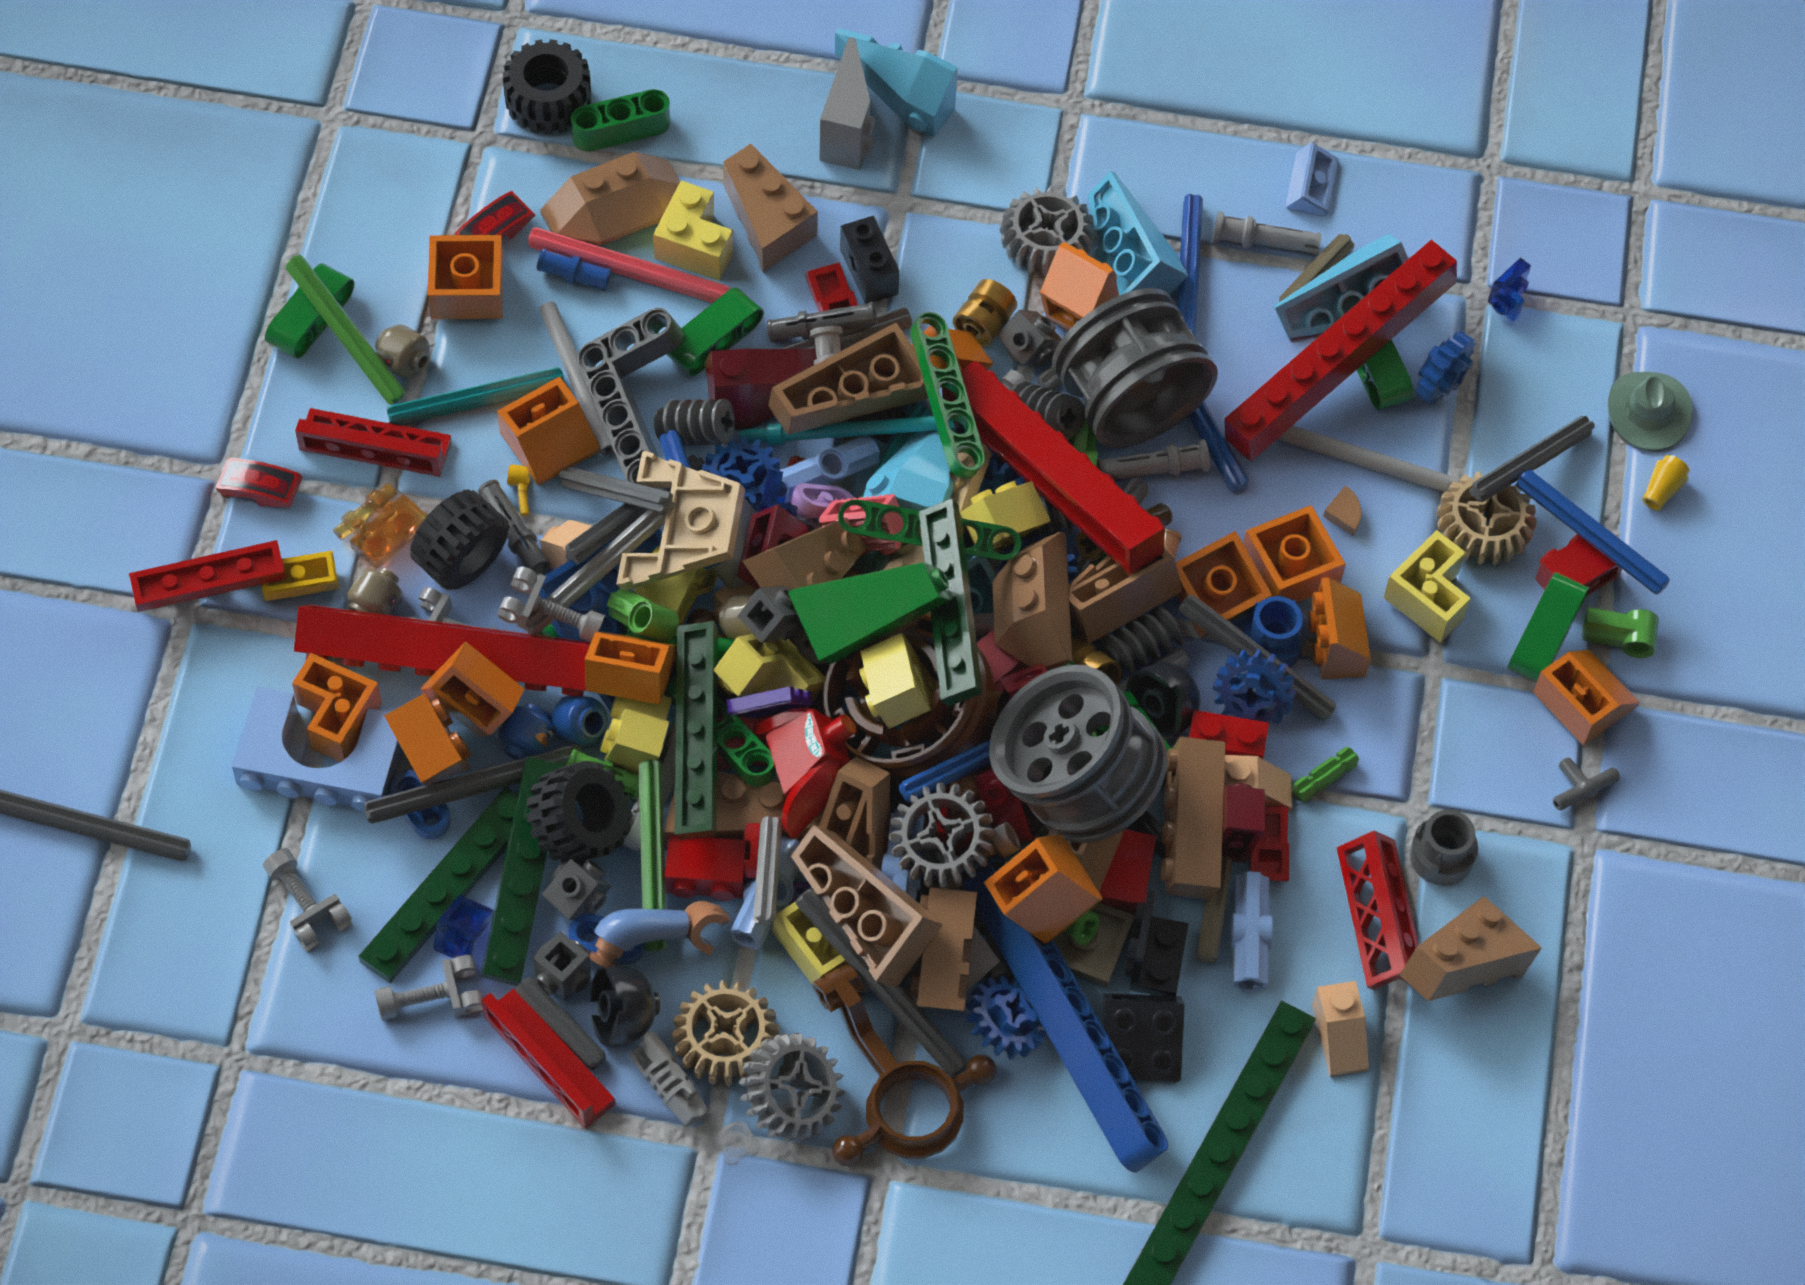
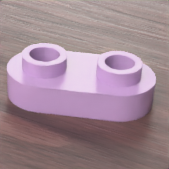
M800 483L792 493L790 502L796 514L805 519L819 518L832 501L836 499L838 501L848 498L853 499L854 497L846 490L837 486Z

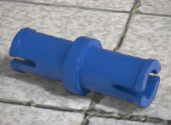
M544 248L539 255L536 267L537 271L566 278L567 283L575 284V282L599 288L602 291L606 290L611 276V269L609 268L606 269L583 262L582 258L576 255L570 258L547 251Z

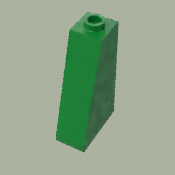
M924 562L795 588L788 592L818 660L830 664L951 601L946 591L950 586L944 572L939 567L936 568Z

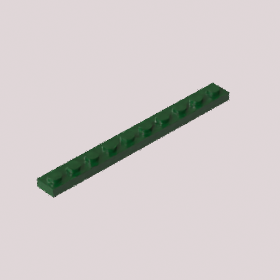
M1281 1000L1123 1285L1172 1284L1316 1021L1315 1017Z

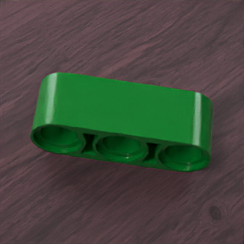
M651 89L581 106L571 116L573 143L579 150L589 152L665 133L670 126L669 97L661 90Z
M324 263L318 264L313 270L343 308L353 293L354 280ZM299 287L268 325L265 341L288 355L299 359L309 350L328 324Z
M734 287L682 327L684 334L682 343L678 348L666 355L689 376H695L705 369V361L710 351L729 350L758 326L763 318L764 311L744 292Z
M1392 339L1356 370L1374 408L1377 410L1413 400L1414 390L1412 381Z
M1554 572L1509 661L1507 669L1537 683L1540 672L1554 662L1586 598L1589 587Z

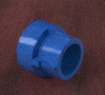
M1273 596L1264 599L1260 603L1256 602L1255 606L1250 610L1243 627L1244 634L1270 654L1276 655V658L1282 663H1286L1289 668L1300 659L1303 653L1307 630L1302 612L1296 604V600L1292 601L1286 597Z

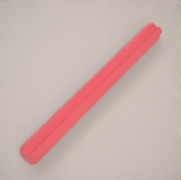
M537 227L533 228L529 234L528 245L531 248L541 251L544 248L547 251L570 258L576 255L581 257L583 262L606 269L609 268L613 273L711 303L730 290L729 286Z

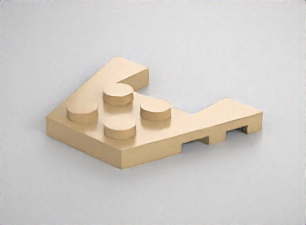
M642 451L636 482L652 488H671V493L673 494L672 502L676 504L673 510L668 509L666 513L659 553H622L616 583L620 589L630 590L732 559L744 500V487L736 481L701 469L697 471L685 467L682 463L672 459L667 461L657 457L654 453Z

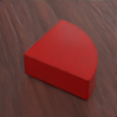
M747 823V826H745L744 841H746L747 853L745 860H743V868L746 878H756L761 823Z

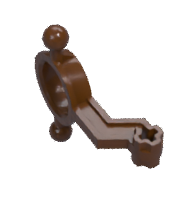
M844 963L815 980L812 985L819 1001L830 1012L838 1008L840 1009L851 1038L879 1076L866 1100V1123L869 1129L856 1137L850 1135L839 1137L832 1147V1155L835 1161L841 1166H854L861 1160L864 1150L875 1143H878L887 1152L904 1159H925L943 1152L956 1140L964 1123V1101L960 1092L973 1084L980 1086L989 1084L997 1073V1067L993 1059L982 1054L973 1056L968 1061L965 1071L955 1077L948 1076L940 1067L925 1061H905L898 1064L872 1027L864 1003L860 998V995L864 993V986L855 969ZM906 1080H924L935 1084L945 1094L950 1105V1112L945 1122L935 1132L924 1136H905L892 1130L883 1120L880 1113V1104L885 1093L897 1083Z

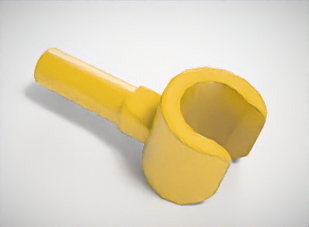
M511 464L508 469L507 484L518 487L520 515L527 516L529 515L527 496L530 484L529 472L526 466Z

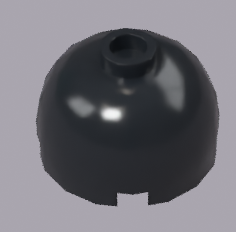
M1167 662L1152 664L1143 667L1128 679L1125 692L1130 691L1139 706L1145 711L1165 740L1185 731L1191 725L1193 710H1200L1201 699L1197 684L1189 672L1179 665Z
M609 966L608 968H600L596 971L592 982L590 1002L598 1001L599 1016L595 1014L591 1015L596 1037L603 1045L619 1046L633 1043L643 1037L651 1028L654 1017L660 1012L658 993L653 991L652 985L642 973L629 967Z

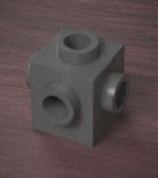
M1018 310L997 335L1010 350L1009 356L1020 366L1042 367L1048 364L1062 340L1055 332L1056 326L1050 319L1040 315L1037 311Z
M776 586L758 589L752 594L747 605L737 615L761 643L779 640L787 641L800 629L798 624L800 618L788 594L791 590L787 587Z
M570 859L562 863L552 875L553 881L542 895L565 917L574 921L579 915L596 913L606 902L607 897L605 895L612 886L603 879L605 872L593 861L587 859L583 862Z
M559 931L550 942H546L540 947L533 958L536 983L547 994L553 995L556 993L564 1001L573 992L576 994L581 992L591 978L589 952L578 941L569 939Z

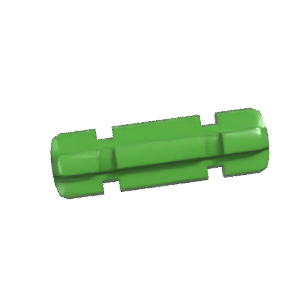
M1344 747L1336 753L1335 758L1330 757L1308 773V777L1303 776L1294 782L1292 788L1294 794L1300 801H1308L1316 795V791L1321 792L1342 777L1343 772H1349L1355 768L1359 761L1358 755L1352 748Z

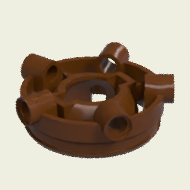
M928 613L830 664L823 685L822 706L824 715L835 720L840 715L845 714L856 726V733L844 741L850 760L858 757L889 772L891 783L902 784L904 780L976 747L988 725H995L1003 708L1009 702L1006 692L994 691L990 666L985 655L977 646L983 694L957 703L956 706L954 704L948 707L941 700L940 689L934 690L930 700L931 710L921 714L917 719L901 725V730L894 727L888 728L880 715L877 717L872 715L865 698L870 692L863 683L859 671L860 668L864 667L860 651L891 638L889 636L914 629L922 638L912 635L904 636L930 674L939 682L931 614ZM846 684L855 689L860 697V704L856 701V698H845L849 713L841 708ZM954 708L955 712L958 714L957 718L952 714ZM926 740L932 744L930 747H927L925 744L917 745ZM880 743L888 746L908 747L892 751V759L871 757L876 752Z

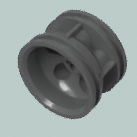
M1157 288L1134 290L1098 306L1080 319L1065 334L1052 358L1053 370L1061 380L1066 391L1077 397H1085V420L1100 444L1109 448H1126L1139 445L1174 428L1205 401L1214 388L1218 376L1217 366L1211 357L1208 356L1204 346L1195 338L1171 296L1166 291Z
M1068 665L1055 668L1028 682L1003 708L994 725L990 739V762L997 778L1018 799L1030 807L1037 819L1054 835L1062 834L1066 841L1075 843H1089L1106 839L1134 823L1148 809L1157 796L1167 768V750L1159 731L1140 711L1130 706L1124 693L1105 673L1085 665ZM1110 725L1103 735L1092 737L1094 730Z

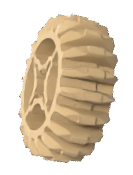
M1479 470L1474 474L1473 479L1464 474L1460 478L1459 483L1453 481L1449 485L1448 491H1445L1441 496V505L1438 506L1436 513L1439 519L1437 523L1438 531L1444 532L1443 535L1465 551V562L1472 556L1478 558L1479 566L1484 563L1485 559H1489L1494 566L1499 563L1500 558L1509 563L1513 559L1514 554L1520 555L1524 551L1525 546L1532 540V532L1537 524L1534 517L1536 513L1535 505L1529 504L1531 498L1525 493L1520 494L1521 490L1516 484L1508 486L1484 502H1478L1474 496L1470 495V489L1473 488V482L1483 476ZM1485 510L1487 511V517H1484ZM1486 519L1490 520L1488 526H1486Z
M722 980L719 983L718 990H713L712 986L706 983L704 986L705 995H701L693 990L690 994L692 1003L682 1001L680 1005V1012L682 1014L674 1017V1026L677 1029L672 1031V1039L678 1043L675 1046L676 1055L678 1057L685 1056L683 1066L686 1069L695 1067L694 1072L697 1079L709 1073V1082L712 1085L717 1082L718 1077H724L725 1084L730 1086L732 1084V1076L738 1075L740 1080L748 1077V1074L742 1067L745 1063L752 1061L749 1054L754 1049H761L760 1044L762 1041L770 1038L774 1040V1037L779 1035V1025L773 1023L776 1020V1012L774 1009H767L768 1000L766 996L756 999L757 991L754 987L743 993L742 984L739 981L734 985L733 989H727L726 982ZM721 1010H734V1011H733V1012H723V1011H721ZM704 1018L707 1021L709 1031L704 1034V1040L697 1043L693 1033L698 1023ZM754 1023L758 1030V1035L754 1043L748 1048L745 1045L743 1034L747 1032V1026ZM721 1053H726V1054H729V1055H731V1056L722 1057V1056H716V1055L721 1054Z

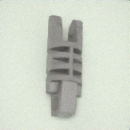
M648 1030L640 1040L642 1047L637 1046L630 1053L631 1059L645 1079L650 1082L651 1087L656 1090L659 1098L663 1099L664 1105L685 1126L702 1121L709 1111L696 1090L695 1084L689 1080V1076L682 1070L681 1065L676 1063L675 1057L659 1036Z

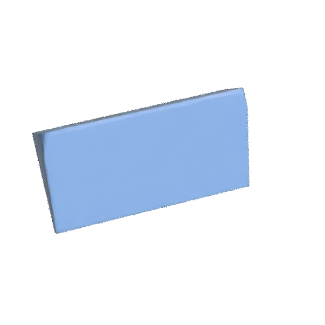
M1313 142L1300 149L1295 156L1286 207L1296 211L1323 216L1327 215L1339 158Z

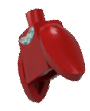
M799 707L782 711L768 719L753 723L754 735L768 742L783 793L787 795L781 821L782 828L791 838H796L826 807L838 771L850 762L844 741L855 734L857 730L854 722L845 714L840 715L834 720L821 714L816 709Z

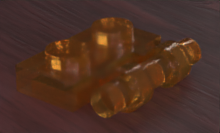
M386 483L379 490H372L365 496L366 501L355 511L349 510L341 517L342 522L333 529L334 534L340 540H344L351 533L356 534L350 540L351 548L376 570L413 539L421 523L427 517V514L404 494L392 503L390 499L397 492L389 483ZM375 512L381 513L369 524L366 522Z

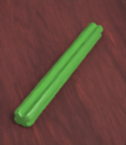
M300 254L291 258L285 266L286 270L378 392L390 405L401 400L405 390L306 259Z
M645 760L639 764L642 909H665L662 766L660 761ZM666 940L645 943V950L650 952L662 951L667 947Z

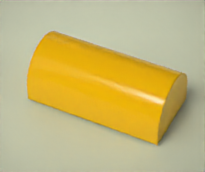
M333 550L283 558L282 562L286 579L261 584L265 602L338 590L339 583Z

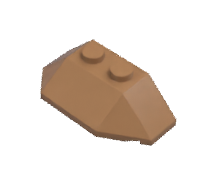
M634 151L571 176L540 209V214L550 232L602 246L659 223L680 180L667 159Z
M1061 531L1029 544L1014 558H1011L992 581L995 645L1029 667L1043 663L1048 671L1072 662L1066 534Z

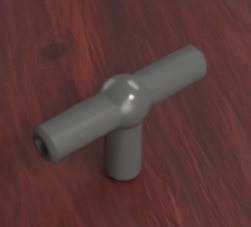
M1564 758L1559 763V768L1575 787L1553 798V805L1557 810L1562 811L1583 799H1591L1598 791L1619 781L1620 774L1617 769L1611 767L1588 779L1571 758Z

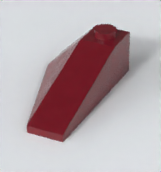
M746 348L710 351L705 361L709 399H715L716 401L727 399L731 403L734 410L735 431L756 427L762 422L775 417L768 406L772 387L814 366L813 362L817 359L816 349Z

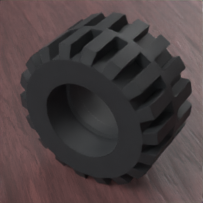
M541 39L535 40V44L531 46L526 43L521 46L520 52L515 50L510 55L511 60H506L504 65L503 87L506 109L509 110V116L512 120H517L518 126L523 129L528 126L530 127V132L536 134L539 130L544 131L545 135H552L554 130H558L559 133L567 131V126H572V113L577 108L589 105L592 102L588 62L586 59H582V53L578 49L571 50V45L565 42L559 45L557 40L550 39L549 43H543ZM545 83L560 85V87L548 91L534 88Z
M463 490L446 498L427 515L413 537V542L410 546V556L443 589L456 590L475 580L495 561L508 538L510 525L508 520L476 491Z
M582 761L549 771V773L543 774L538 778L539 783L533 784L530 790L533 797L527 799L526 806L530 808V813L526 814L527 823L531 822L533 827L530 830L532 838H538L539 843L537 846L542 852L548 850V857L554 861L561 859V863L570 859L584 862L587 859L592 860L615 852V848L622 846L625 842L623 836L628 835L631 828L627 821L632 819V811L628 810L627 804L631 802L629 795L625 796L623 792L625 788L623 782L615 780L616 773L611 769L604 770V765L601 763L591 764V761ZM575 801L578 802L582 810L583 825L577 817Z

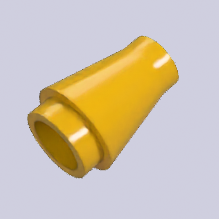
M1665 455L1662 460H1658L1646 493L1642 498L1643 503L1653 510L1660 511L1664 504L1688 481L1687 475L1690 471L1688 465L1672 455Z

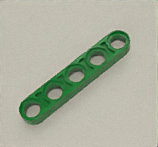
M924 312L912 325L910 330L911 338L946 461L954 475L964 479L972 478L984 464L985 455L947 324L940 315L934 312ZM921 324L933 326L937 332V337L925 335L921 329ZM930 356L942 358L946 363V369H938L933 366ZM939 388L951 390L956 397V401L951 402L943 399L939 393ZM956 420L960 422L965 429V433L957 434L953 432L949 427L948 421ZM958 453L970 455L974 460V466L967 467L963 465L958 459Z
M851 499L845 502L839 509V525L848 533L923 547L922 538L918 533L920 525L919 510L859 499ZM850 506H859L866 514L865 522L859 527H850L844 521V512ZM889 512L897 513L903 521L902 529L896 534H888L881 527L882 517ZM961 518L962 526L972 527L977 533L976 543L970 548H965L966 555L1007 561L1019 553L1021 539L1014 529L1007 526ZM999 533H1007L1014 540V548L1007 555H1001L994 550L993 540Z
M676 658V661H675V664H674V667H676V668H677V658ZM677 674L669 678L664 692V696L672 698L671 703L675 707ZM718 697V714L723 716V719L717 723V752L749 785L760 787L769 784L776 775V768L770 750L738 717L727 713V705ZM733 737H740L746 741L738 749H731L725 745ZM756 761H763L769 765L761 773H753L748 770L749 765Z

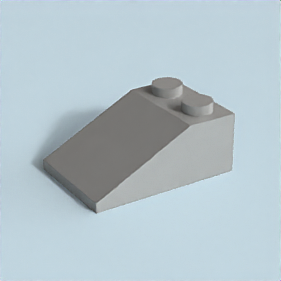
M849 37L820 118L819 160L860 170L864 157L870 158L874 137H871L874 128L875 117L870 116V97L856 39Z

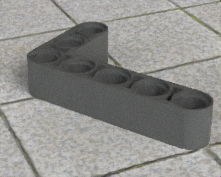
M663 308L651 309L588 342L580 349L577 356L579 368L625 479L638 484L636 481L642 451L654 453L657 457L659 456L625 376L674 351L682 343L684 336L682 328L668 311ZM663 327H666V328L664 329V331H662L661 333H659V331H660ZM631 344H634L632 348L627 350ZM601 360H603V361L601 362V364H599L597 367H595L598 362H600ZM612 389H615L613 393L607 396ZM624 418H627L623 424L619 425ZM639 447L637 452L631 455L632 451L635 448Z

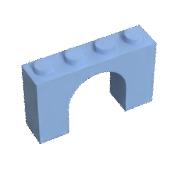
M263 687L256 688L232 763L236 784H240L243 788L252 791H259L261 789L277 791L280 795L288 798H297L299 796L313 798L324 805H335L336 803L349 805L360 812H364V803L366 801L390 795V784L396 776L403 752L384 715L390 712L368 708L357 745L353 752L345 760L334 766L310 768L299 764L287 753V745L298 713L294 693Z

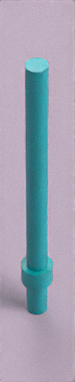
M934 416L833 423L787 435L781 424L777 423L768 424L767 428L740 430L739 439L741 442L742 436H747L748 444H752L757 439H760L761 443L768 442L769 446L785 445L786 441L938 431ZM956 420L948 421L950 429H956Z

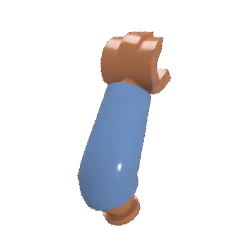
M707 901L694 902L685 910L641 908L615 911L600 920L594 932L599 938L595 946L598 950L597 952L591 951L589 957L598 965L608 968L609 966H617L614 962L615 958H621L625 950L633 951L636 945L659 940L683 939L685 936L697 949L711 955L714 946L707 939L700 936L702 929L709 923L715 922L724 925L732 922V920L723 908Z

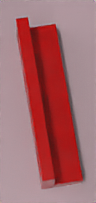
M314 408L309 409L306 420H298L295 429L299 450L441 477L452 442L451 435Z
M277 540L129 573L137 612L286 579Z
M1374 830L1336 847L1367 988L1372 990L1398 979L1405 981L1400 976V973L1419 945L1395 839ZM1364 848L1366 859L1359 872L1353 868L1350 854ZM1366 881L1372 883L1374 890L1368 906L1361 904L1360 893ZM1374 916L1380 918L1382 925L1376 941L1369 939L1367 932ZM1383 951L1388 954L1391 970L1377 975L1375 964Z
M514 988L499 1000L491 992L481 999L486 1021L584 1129L616 1105L615 1098Z

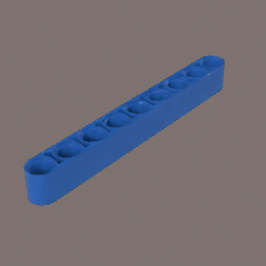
M993 855L987 860L986 867L979 866L975 870L977 874L975 878L972 879L969 876L965 878L964 886L966 891L977 892L976 909L1020 987L1025 992L1033 1010L1037 1011V1017L1118 1160L1127 1170L1137 1173L1167 1151V1138L1054 940L1045 944L1006 917L984 884L989 877L1007 863L1004 858Z

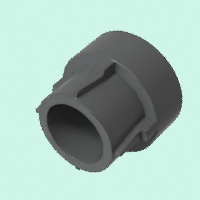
M1461 809L1458 811H1438L1428 820L1423 821L1416 829L1410 847V861L1416 873L1430 883L1442 886L1459 883L1469 875L1478 855V842L1472 821L1461 813Z

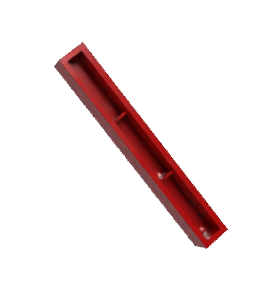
M1432 239L1225 417L1224 428L1227 442L1250 462L1253 461L1455 285L1457 260Z
M977 361L962 368L960 372L978 434L984 444L1025 481H1032L1035 489L1129 574L1164 553L1165 527L1159 518L1151 516L1146 512L1134 496L1127 495L1120 489L1109 474L1102 473L1092 464L1090 458L1085 453L1076 450L1061 432H1056L1045 422L1039 412L1032 411L1024 404L1015 391H1010L991 370L987 371ZM942 388L943 399L951 402L956 401V397L951 390Z
M304 605L298 607L294 652L306 653V660L310 653L326 660H328L329 656L342 658V664L347 666L364 667L365 661L378 663L379 670L400 672L401 666L415 668L414 674L432 676L466 641L514 681L524 682V689L547 691V686L561 687V694L584 696V691H586L585 657L591 643L581 640L543 635L531 636L528 633L378 613Z

